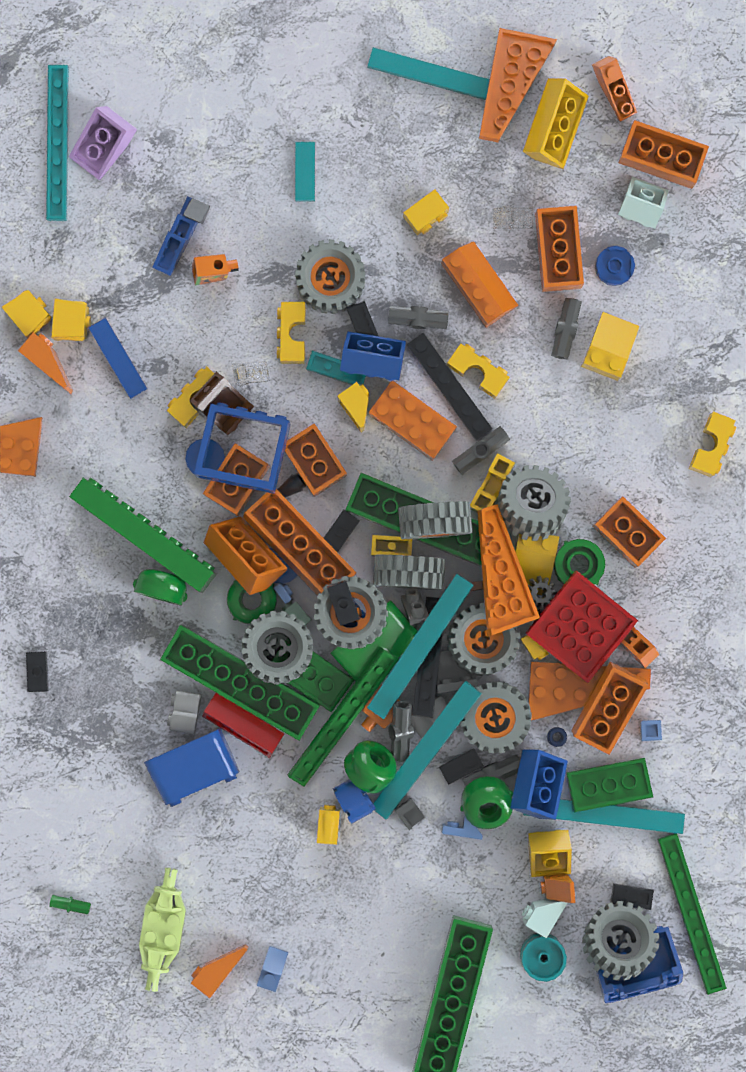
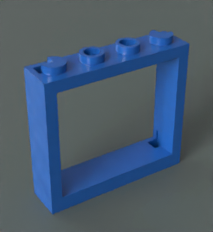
M224 403L210 404L194 475L201 479L275 494L290 431V421L282 415L271 417L262 411L252 413L243 407L233 409L228 408V405ZM216 413L281 427L269 481L203 468Z

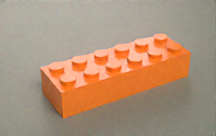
M277 489L275 494L266 492L244 513L243 518L317 596L324 591L323 587L326 584L330 585L332 583V580L356 575L354 569Z

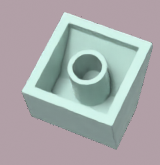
M632 177L618 215L626 220L639 222L645 227L656 228L664 210L669 190Z
M550 899L534 901L530 906L527 905L521 914L523 916L522 920L525 926L547 938L566 907L567 902Z

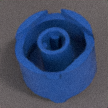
M350 779L332 788L340 806L347 813V818L351 824L373 813V810L376 809L368 794L356 787Z

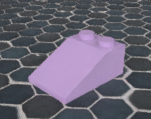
M96 107L71 151L69 158L95 178L101 180L129 145L137 129L109 107Z

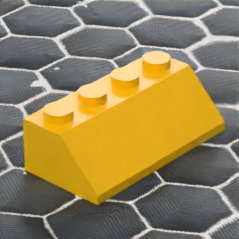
M548 78L523 152L534 160L564 169L589 96L566 78Z

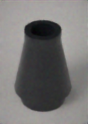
M298 473L292 474L277 490L286 498L303 491L306 484Z

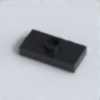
M365 301L346 308L356 333L378 336Z
M343 509L324 536V539L338 553L360 520Z
M347 580L327 586L340 626L359 620L360 617Z
M47 651L26 652L27 692L49 691Z
M472 748L439 766V769L449 785L484 765L475 749Z
M613 883L610 903L612 902L615 905L617 901H623V906H626L630 902L633 903V908H638L639 906L642 909L651 910L654 890Z

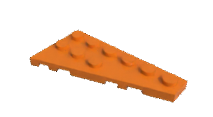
M499 28L479 139L499 142L555 46L557 39Z
M42 417L0 426V473L36 477Z
M498 504L477 511L487 637L540 618Z
M531 662L528 699L532 713L531 721L584 707L607 666H602L587 683L563 663ZM622 667L645 679L649 685L646 690L650 689L651 669Z

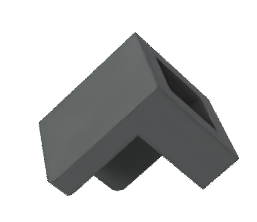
M412 798L395 809V812L408 830H411L415 824L424 819L423 813Z

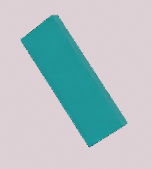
M295 142V202H315V142Z
M312 350L306 370L350 385L356 382L359 386L364 385L366 376L362 374H348L340 371V359Z

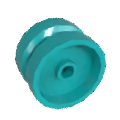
M538 933L531 934L524 940L520 949V959L524 970L537 981L548 982L554 980L562 974L566 967L567 956L565 949L559 940L551 934L547 938ZM541 955H547L546 958L543 957V960H540Z

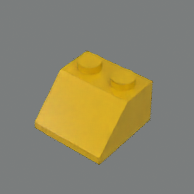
M356 382L340 393L337 398L340 405L362 433L365 429L369 392L363 384L359 386Z
M569 830L528 833L531 877L571 874L572 847Z

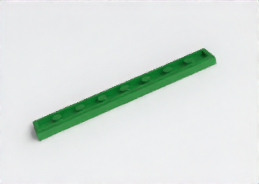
M381 647L287 774L290 779L305 787L398 662L397 656Z
M674 833L658 838V844L706 994L709 995L725 990L727 987L678 834Z

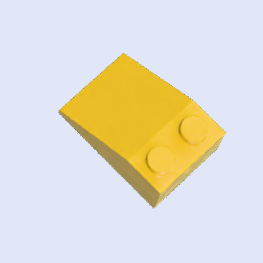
M602 312L581 367L618 381L628 361L639 326Z
M518 533L515 552L527 584L531 586L529 580L533 578L536 581V577L541 576L542 582L544 578H549L547 584L549 585L559 536L549 535L544 540L539 536L538 541H532V536H528L527 540H523V535ZM542 589L538 590L537 595H542L544 591Z

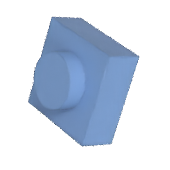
M279 583L274 587L285 604L294 600L291 596L294 593L287 584L284 586Z
M661 720L640 721L641 741L662 740Z

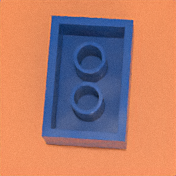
M347 331L340 371L348 374H362L367 377L385 378L389 381H399L406 341Z
M523 749L510 809L538 819L556 820L568 761L541 750Z

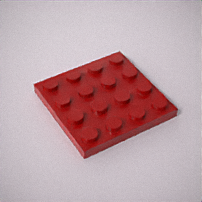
M575 570L539 615L540 618L534 621L525 634L580 678L589 683L638 620Z

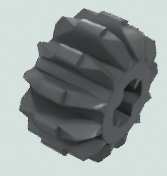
M537 576L536 581L531 578L529 580L531 586L528 585L535 606L537 607L538 605L539 610H543L544 605L547 607L550 603L549 601L554 598L551 596L552 594H557V590L551 591L555 584L550 583L547 585L549 578H544L542 582L541 576ZM542 589L544 591L542 597H537L538 590Z

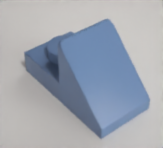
M465 815L462 827L459 826L458 822L453 821L442 824V834L479 840L483 838L478 828L473 826L466 819Z
M269 946L257 983L258 987L276 992L289 952Z

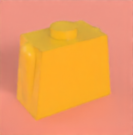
M29 290L23 291L15 299L2 306V309L27 338L33 332L37 334L52 318L44 309L47 306L40 297L36 299Z
M55 298L51 338L55 341H83L87 339V328L91 326V316H89L87 303Z
M336 805L320 807L317 843L337 845L340 809H337Z

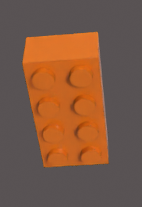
M634 120L618 163L693 189L697 183L709 146Z
M577 206L537 209L535 220L542 292L581 289L584 285Z
M394 381L389 383L369 411V416L432 461L457 428L456 425Z
M610 661L571 730L573 736L610 755L649 686L646 680Z

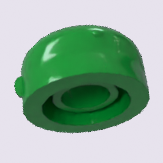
M575 539L569 542L563 541L564 545L557 551L554 562V571L558 581L563 585L574 573L570 567L571 559L575 555H582L588 561V568L582 575L598 586L605 570V558L601 549L595 543L585 539Z
M146 569L140 572L138 578L133 582L135 593L167 603L182 606L188 597L185 581L167 572Z
M237 580L233 581L227 593V606L234 617L232 620H238L244 624L251 625V622L254 619H258L260 615L264 613L266 615L271 611H275L277 594L274 589V583L265 591L258 592L261 595V604L256 609L250 610L244 606L242 600L246 590Z
M366 740L358 743L344 759V768L348 778L356 787L367 793L381 792L394 779L397 772L396 762L392 753L384 745L376 741Z
M488 776L477 778L464 788L460 811L464 812L466 819L477 828L494 829L500 827L508 821L513 809H510L513 791L499 778ZM486 803H495L490 808H481Z

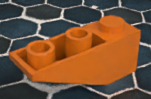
M607 56L592 64L598 83L618 120L622 121L638 113L617 58Z

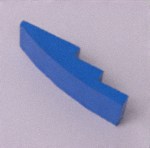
M187 196L180 214H177L170 232L168 231L152 267L169 276L172 275L198 222L183 216L192 199Z
M106 317L89 326V330L130 399L147 390L145 383Z

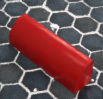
M215 693L202 715L203 718L268 758L272 756L284 736L283 732L218 693Z

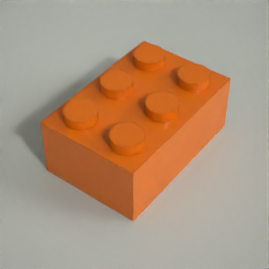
M315 423L287 440L285 453L314 497L347 476V472Z
M235 443L217 471L262 480L270 465ZM210 481L203 495L239 517L255 490Z
M623 496L592 526L634 568L639 567L666 539Z

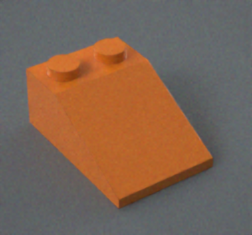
M33 332L18 351L71 394L73 389L56 351L52 348L53 343L41 333L37 336Z

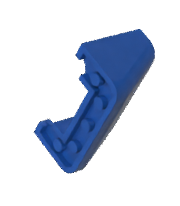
M221 728L144 762L165 805L170 804V807L182 803V798L222 780H225L226 783L236 779V774L240 772Z
M657 926L653 932L659 933V939L656 942L659 944L658 950L655 952L654 959L638 976L633 977L632 975L628 980H624L623 976H621L619 980H613V974H610L607 978L602 976L604 973L602 969H599L598 972L596 971L605 1003L617 1002L682 983L684 973L669 927ZM620 944L615 946V948L613 949L614 952L617 951V949L620 947Z

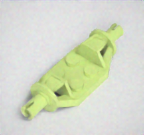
M165 868L163 885L154 887L155 892L145 906L139 948L143 963L141 964V969L148 972L145 987L147 991H150L151 986L153 992L158 991L160 974L169 972L168 967L180 950L186 908L181 897L182 890L175 887L178 869L174 868L172 871L171 868ZM173 895L175 899V906H173Z

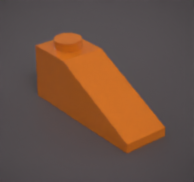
M635 627L631 629L620 643L644 668L659 656L655 646Z
M568 874L543 876L544 881L540 882L541 894H545L546 899L575 903L574 882Z
M245 944L205 963L202 968L198 966L191 975L193 977L191 984L208 998H211L248 950L249 946Z

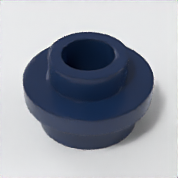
M554 727L548 731L547 740L550 745L561 747L567 741V734L564 729ZM555 733L560 734L558 741L553 739Z

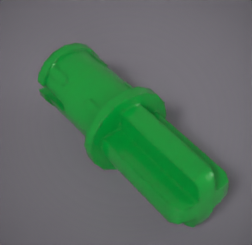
M52 895L49 907L67 910V913L72 911L87 915L90 912L91 903L75 900L73 897L66 898Z

